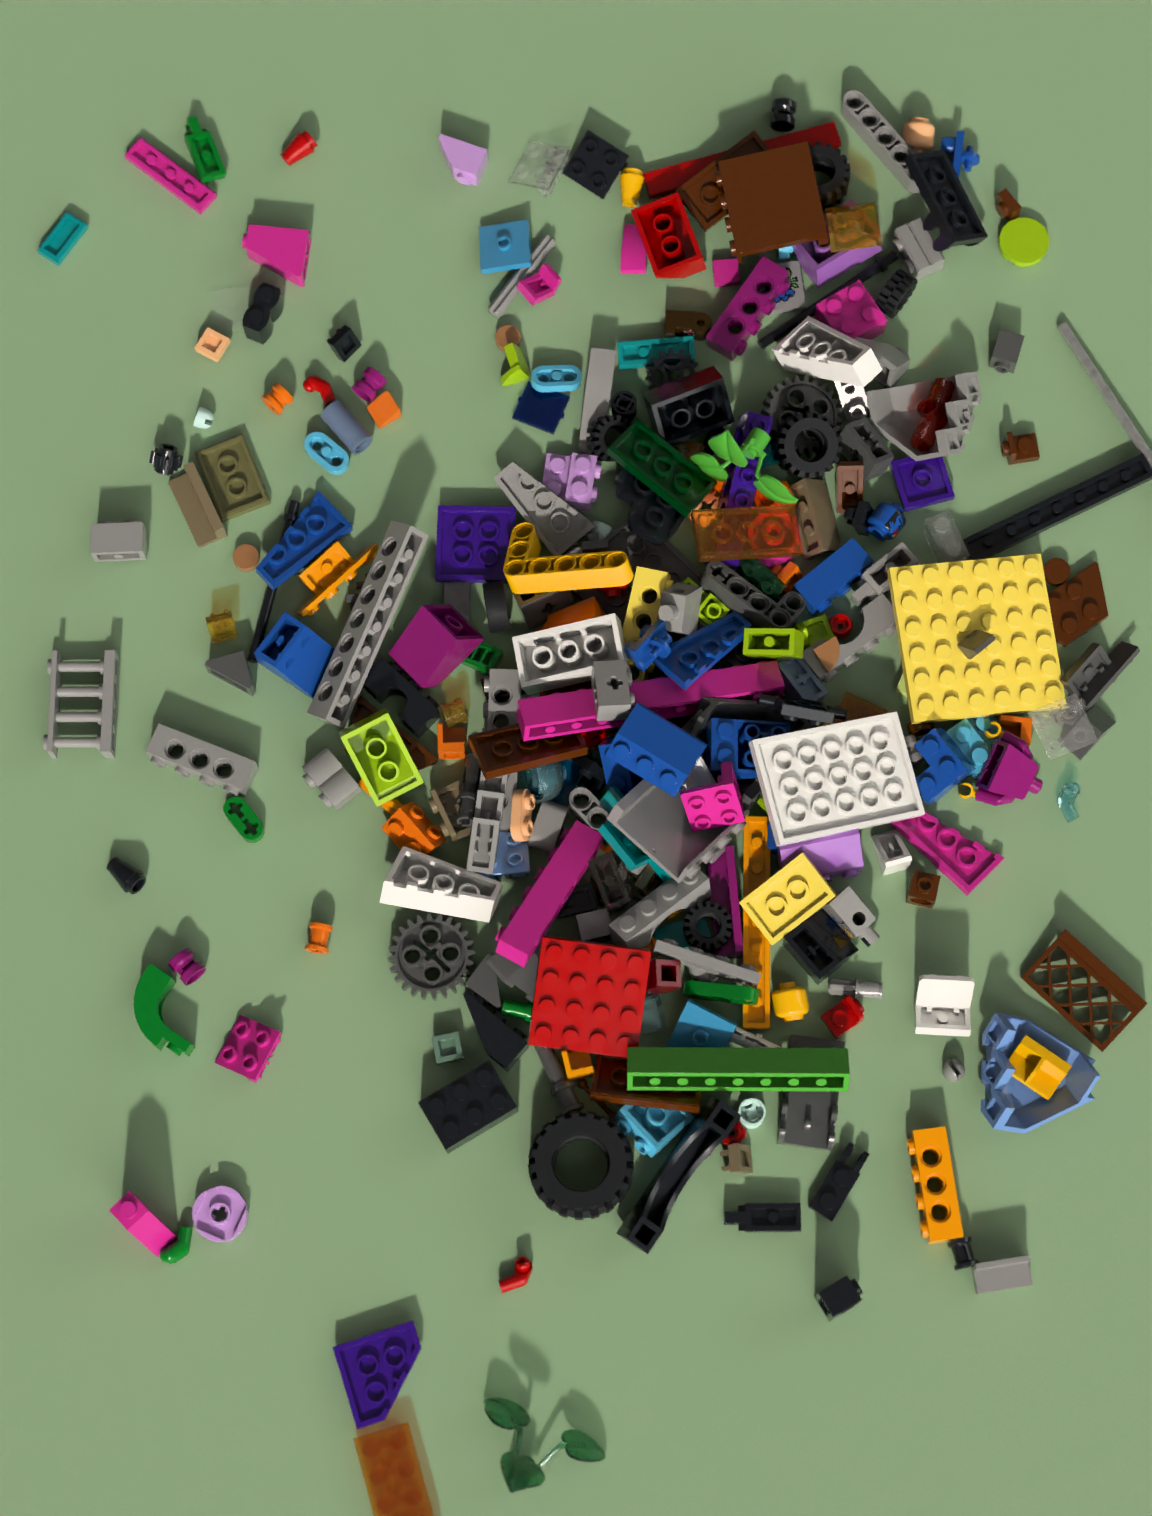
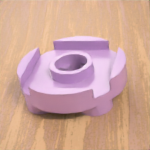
M216 1186L201 1193L194 1202L192 1208L194 1225L199 1234L212 1242L232 1241L241 1234L247 1224L248 1205L236 1190L227 1186ZM225 1207L227 1218L221 1219L220 1222L215 1221L216 1216L213 1214V1211Z

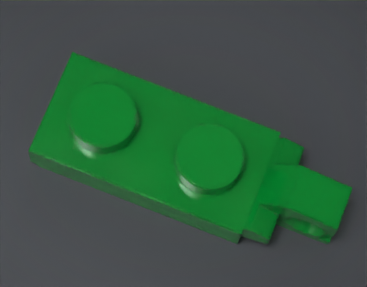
M197 116L187 118V124H185L187 132L184 133L185 142L201 183L224 179L226 171L210 131H207L206 128L201 129Z

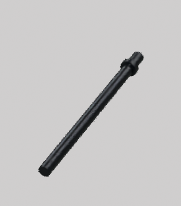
M892 251L883 258L878 257L875 259L874 264L758 340L759 346L765 349L795 329L805 318L814 316L816 304L858 280L863 283L878 272H885L888 269L887 266L898 260L897 254Z
M290 500L288 511L283 515V521L285 522L280 540L283 538L286 530L298 519L297 513L300 506L298 501ZM268 585L247 659L251 663H258L254 652L264 640L277 588L272 590Z

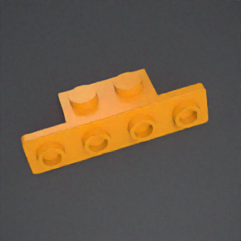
M338 541L332 543L297 575L314 595L296 611V614L301 617L313 615L320 608L318 604L324 598L328 600L339 591L338 585L344 580L348 582L358 574L356 570L363 563L367 565L375 559V552L379 549V546L371 543L353 559Z

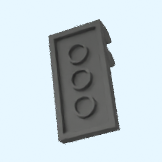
M791 1034L789 1048H844L845 1042ZM783 1091L777 1144L832 1151L838 1115L839 1091Z

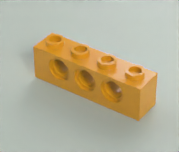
M946 1126L913 1130L910 1134L911 1138H907V1149L909 1155L914 1156L915 1166H911L913 1182H918L919 1193L915 1194L917 1209L923 1212L924 1221H920L922 1238L927 1237L928 1244L961 1239L964 1235ZM926 1151L933 1152L937 1159L936 1163L933 1165L926 1164L923 1161L922 1154ZM927 1180H938L941 1184V1190L936 1193L931 1192L927 1187ZM932 1207H942L946 1214L945 1219L936 1220L931 1214Z

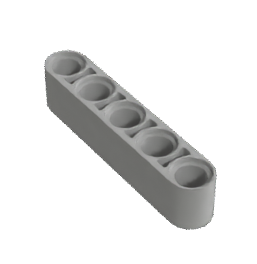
M858 90L846 92L841 108L843 118L907 191L914 194L920 193L905 161L900 162L895 159H905L909 154H915V152L862 92ZM850 104H855V105H857L858 107L852 108V107H850V106H848V105H850ZM865 122H871V123H873L874 125L868 126V125H866V124H864V123H865ZM880 140H887L890 143L884 144Z

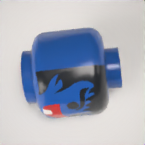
M887 502L880 503L867 519L870 534L880 541L894 539L906 524V518L903 515L904 509L895 502L891 504Z

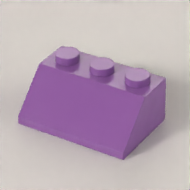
M853 200L824 215L829 244L819 246L818 240L792 246L804 272L817 288H820L881 251L879 230Z
M859 829L779 846L776 856L780 871L804 852L827 883L831 882L832 878L842 876L843 879L854 878L859 875L858 872H862L864 866Z

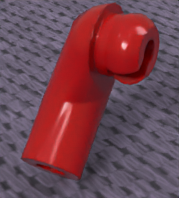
M526 1256L518 1257L515 1261L516 1265L512 1275L498 1280L502 1293L527 1284L533 1270L529 1258Z

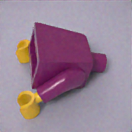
M990 722L992 726L997 728L998 732L990 734L985 730V735L990 739L998 737L1000 741L995 740L975 784V786L979 787L978 790L974 789L970 783L963 782L961 785L969 786L971 792L968 795L958 793L959 796L965 799L972 796L977 801L998 806L1012 803L1015 798L1023 800L1028 791L1037 794L1041 790L1043 782L1035 777L1038 771V764L1032 761L1033 754L1026 741L1009 731H1002L998 722Z

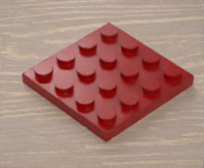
M542 936L528 1045L627 1058V1047L639 1046L651 950Z

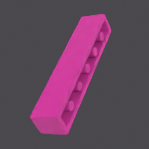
M577 820L571 829L566 827L560 838L561 845L559 848L554 846L547 858L549 863L546 868L543 866L539 868L534 878L536 883L533 887L528 886L521 898L523 903L520 907L515 906L508 918L510 923L507 927L502 926L495 938L498 941L496 953L523 968L526 966L542 941V936H545L599 852L604 839L601 833Z

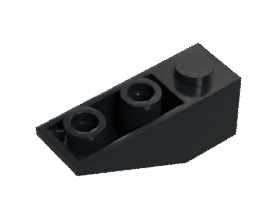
M465 991L463 996L486 1054L508 1072L529 1048L528 1043L525 1041L528 1037L516 1027L513 1030L505 1024L507 1019L498 1011L494 1010L491 1013L485 1008L486 1002L479 995L473 993L471 996Z

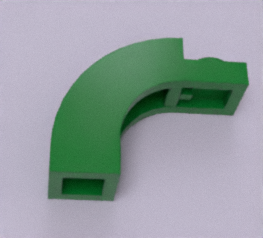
M150 963L140 977L134 995V1013L138 1026L145 1037L160 1051L168 1042L166 1047L176 1055L180 1056L183 1052L190 1056L195 1049L193 1044L169 1029L162 1017L164 1000L176 982L172 977Z

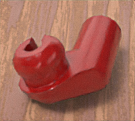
M310 375L303 381V387L307 392L315 390L321 394L325 407L336 401L328 381L316 375Z

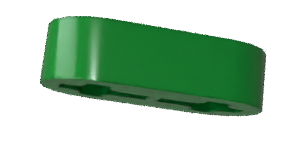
M229 798L223 806L227 819L245 841L249 843L260 841L265 833L260 819L242 798ZM235 804L237 807L242 805L240 810L244 816L241 819L236 813L230 814L232 812V805ZM248 821L253 827L258 825L256 828L257 834L248 833L246 835L248 829L244 823Z

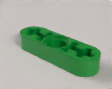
M687 980L684 982L682 995L698 1000L757 1005L760 990L748 986Z

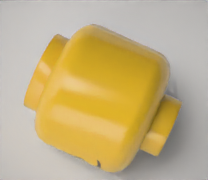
M795 982L779 984L780 989L772 993L775 1016L782 1018V1022L804 1019L803 1015L809 1011L806 989L802 986L796 987Z

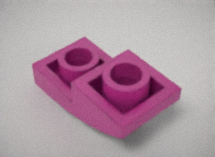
M625 224L621 250V274H646L649 258L636 224Z

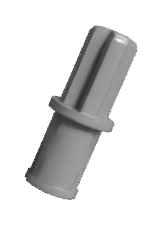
M831 978L828 982V993L830 995H849L856 999L857 997L882 999L883 982L859 981L858 978H855V980Z

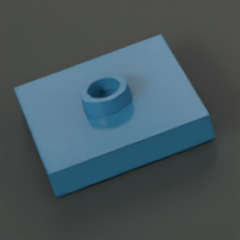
M528 219L479 227L480 268L482 274L532 267L530 223Z
M689 999L666 1047H727L738 1024Z

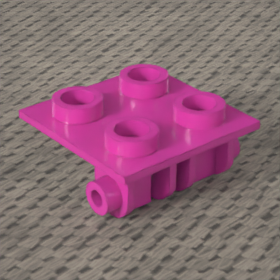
M239 1015L215 1063L256 1083L258 1079H262L261 1075L266 1068L264 1065H269L270 1062L267 1059L268 1057L273 1058L274 1055L271 1052H274L278 1043L281 1042L279 1038L282 1034L278 1030Z

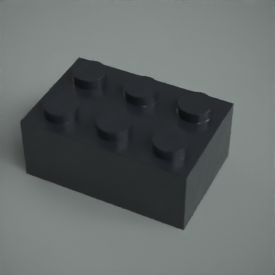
M714 366L642 393L652 430L671 446L735 422L724 378Z
M490 1060L418 1102L447 1154L518 1112L515 1102Z

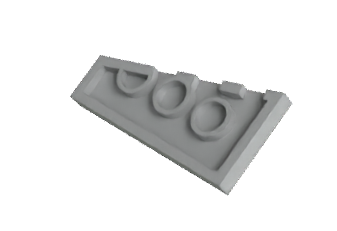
M511 462L493 478L523 518L534 525L538 537L553 556L564 555L597 527L515 462Z

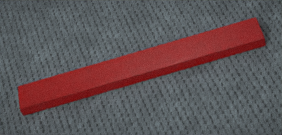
M834 121L763 141L769 149L806 141L811 146H815L816 142H821V146H826V143L832 145L831 149L840 148L842 144ZM726 151L643 173L649 198L653 199L675 193L676 189Z

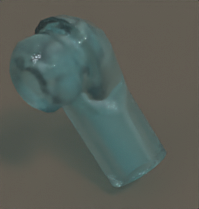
M1076 782L1066 783L1057 798V804L1068 823L1080 817L1073 805L1077 794L1081 791L1079 784Z

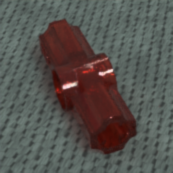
M944 377L936 378L935 382L932 383L927 398L922 400L917 406V412L920 417L910 440L913 448H917L922 452L930 451L936 439L935 431L941 430L947 425L948 418L945 403L950 402L955 390V385L952 381H948Z

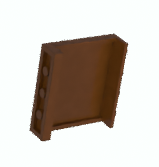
M808 141L718 161L720 171L715 172L718 187L723 186L724 194L720 195L722 209H728L729 217L724 218L727 233H733L734 240L729 241L732 256L737 255L739 264L743 263V256L818 240L819 246L829 244Z

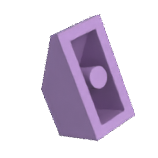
M440 134V151L454 179L463 185L471 184L478 186L488 162L487 149Z

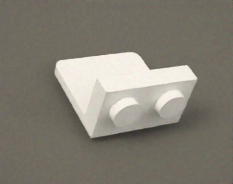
M921 975L918 981L914 1006L915 1034L970 1037V1006L974 979L960 975Z

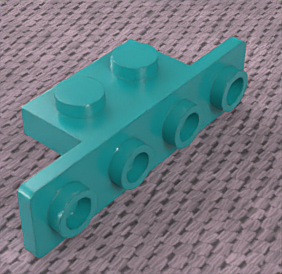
M612 786L600 800V803L610 814L615 804L624 795L617 786ZM610 821L602 824L598 829L630 871L649 863L663 882L671 878L669 874Z

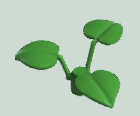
M754 427L740 448L729 432V429L712 436L708 444L715 454L726 460L724 463H718L712 455L703 452H696L690 456V459L705 474L718 482H725L728 479L729 475L724 468L730 463L739 467H746L748 464L746 457L749 459L758 457L755 471L757 479L753 482L757 490L767 499L780 504H793L799 500L779 480L770 475L761 474L763 459L767 455L763 450L771 438L760 428Z

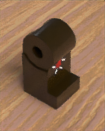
M666 310L664 338L693 336V339L696 341L706 340V336L712 327V319L708 314L696 311Z

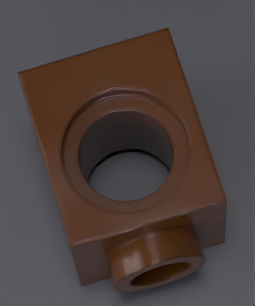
M914 870L910 880L906 903L932 909L936 901L941 876Z

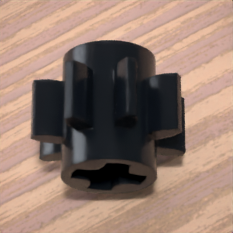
M160 444L158 448L151 451L149 463L154 464V470L157 473L172 475L174 471L181 468L183 456L178 455L179 452L176 446Z

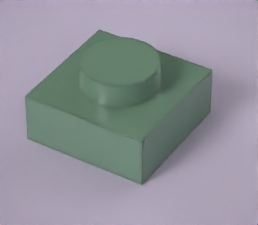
M458 1031L432 1037L437 1065L464 1060Z

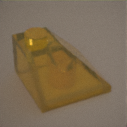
M876 202L825 208L831 252L882 246Z

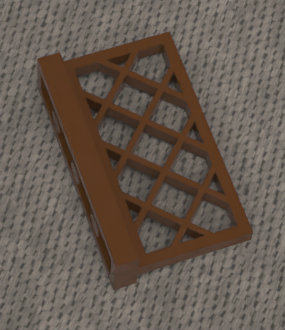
M1066 929L1021 977L1023 981L1101 1052L1110 1045L1148 1004ZM1057 946L1066 953L1067 965H1051L1050 954ZM1070 957H1071L1077 964H1072V965H1070ZM1047 958L1048 965L1040 966L1041 963ZM1067 968L1068 984H1052L1051 969ZM1070 968H1083L1087 972V983L1071 984ZM1036 969H1048L1049 985H1037L1029 976ZM1090 976H1092L1098 983H1091ZM1103 986L1107 990L1108 1002H1092L1091 987ZM1068 987L1069 1003L1057 1004L1052 999V988ZM1071 987H1088V1003H1072ZM1041 988H1049V995ZM1111 995L1119 1002H1111ZM1108 1005L1109 1021L1093 1022L1092 1006ZM1111 1005H1124L1131 1014L1124 1021H1112ZM1072 1006H1089V1022H1077L1073 1018ZM1062 1007H1069V1014ZM1112 1024H1120V1026L1113 1032ZM1082 1025H1090V1033ZM1093 1025H1109L1110 1036L1103 1044L1093 1036Z

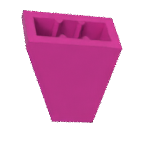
M249 224L248 233H244L242 239V247L246 249L248 258L299 287H305L311 248L309 230Z
M130 1190L109 1210L156 1257L160 1255V1251L164 1247H168L177 1239V1236L143 1200Z

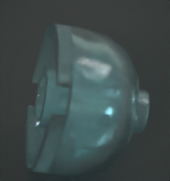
M560 762L519 771L522 789L530 790L531 794L535 797V804L552 800L559 795L563 782L567 778L566 768Z

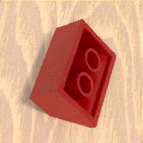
M678 192L631 210L656 278H686L707 269Z

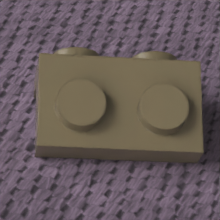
M456 781L437 791L435 788L430 789L431 798L427 799L433 813L439 812L442 821L438 824L444 837L450 836L452 842L471 835L472 826L463 827L456 822L459 811L457 799L458 795H461L462 790L460 781Z

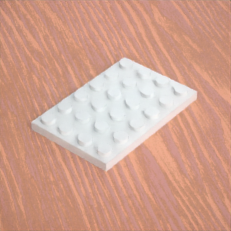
M897 711L754 739L748 742L776 847L853 829H863L920 817L925 814Z

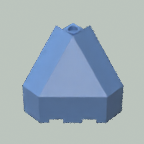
M995 1012L982 1033V1045H986V1060L982 1061L981 1083L985 1084V1099L981 1100V1112L993 1129L1025 1134L1095 1099L1090 1092L1101 1077L1093 1067L1096 1060L1027 1018ZM1025 1035L1072 1066L1049 1100L1012 1077L1016 1069L1009 1061V1058Z

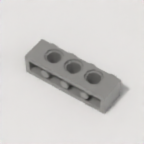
M159 723L145 751L152 764L161 768H165L166 765L175 768L174 772L183 777L195 776L199 778L198 781L209 787H213L214 784L223 787L225 793L235 797L238 794L247 795L259 769L254 760ZM174 749H183V753L181 756L176 758L171 757V753ZM202 757L208 759L203 767L195 766L197 759ZM222 768H232L228 776H219Z

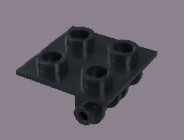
M587 130L562 174L604 200L620 171L628 167L626 161L629 155L590 130Z

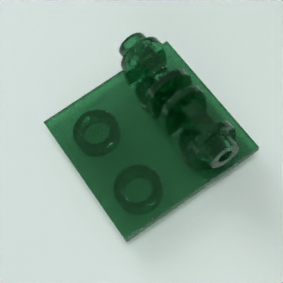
M747 550L735 572L778 603L782 598L780 595L786 585Z

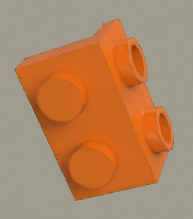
M414 802L401 806L381 827L400 850L405 846L430 855L437 847L447 841L442 835L441 830L431 823L425 816L422 808Z

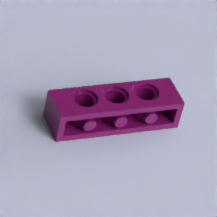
M763 256L707 334V346L732 362L737 355L741 356L747 348V341L750 336H755L760 330L762 319L765 315L769 316L774 310L776 299L780 294L784 295L790 286L789 271ZM761 287L770 288V290L766 293H760L758 291ZM747 307L756 308L753 313L744 312ZM734 327H740L742 329L737 334L729 332Z

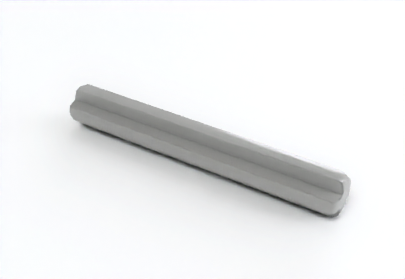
M544 235L531 251L532 267L517 269L489 305L488 311L491 315L498 318L519 292L517 289L519 282L532 276L555 246V240L552 237Z

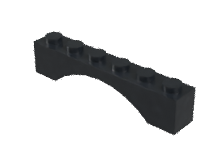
M709 1096L616 1234L637 1249L648 1254L664 1231L671 1209L689 1178L704 1159L728 1137L742 1115L722 1100Z

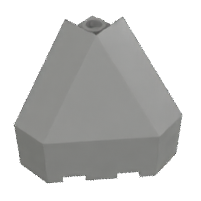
M978 372L961 373L941 379L867 391V406L871 416L867 420L873 428L915 461L963 453L965 447L963 442L964 435L970 432L975 418L972 413L974 406L979 405L982 397Z

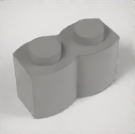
M327 747L302 766L306 773L302 776L311 788L316 786L321 791L318 797L327 808L333 806L338 811L361 792L356 781Z

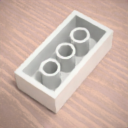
M615 613L512 637L521 688L528 695L591 681L593 661L625 660L626 670H630L629 660L624 651L626 645L622 624Z

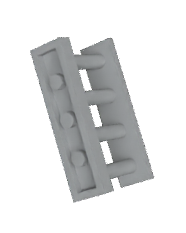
M52 650V659L47 661V672L51 675L48 735L43 737L44 750H47L52 759H57L58 748H97L104 758H115L119 679L118 654L115 650H104V659H100V661H62L59 652ZM61 672H100V674H103V684H99V686L61 687ZM60 697H99L100 700L102 699V709H98V712H60ZM59 722H98V725H101V734H97L96 737H58Z

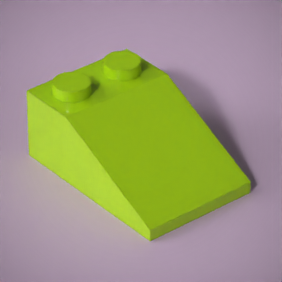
M386 708L338 732L376 807L424 783Z

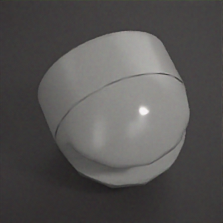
M951 1059L944 1064L942 1073L946 1080L957 1082L964 1076L965 1067L961 1061ZM951 1063H953L956 1069L959 1071L960 1074L958 1076L950 1067Z

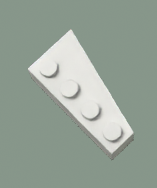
M810 316L805 318L772 349L781 367L787 372L864 387L882 371L870 347Z
M403 846L384 880L380 903L489 923L498 906L503 883L472 871H466V869Z

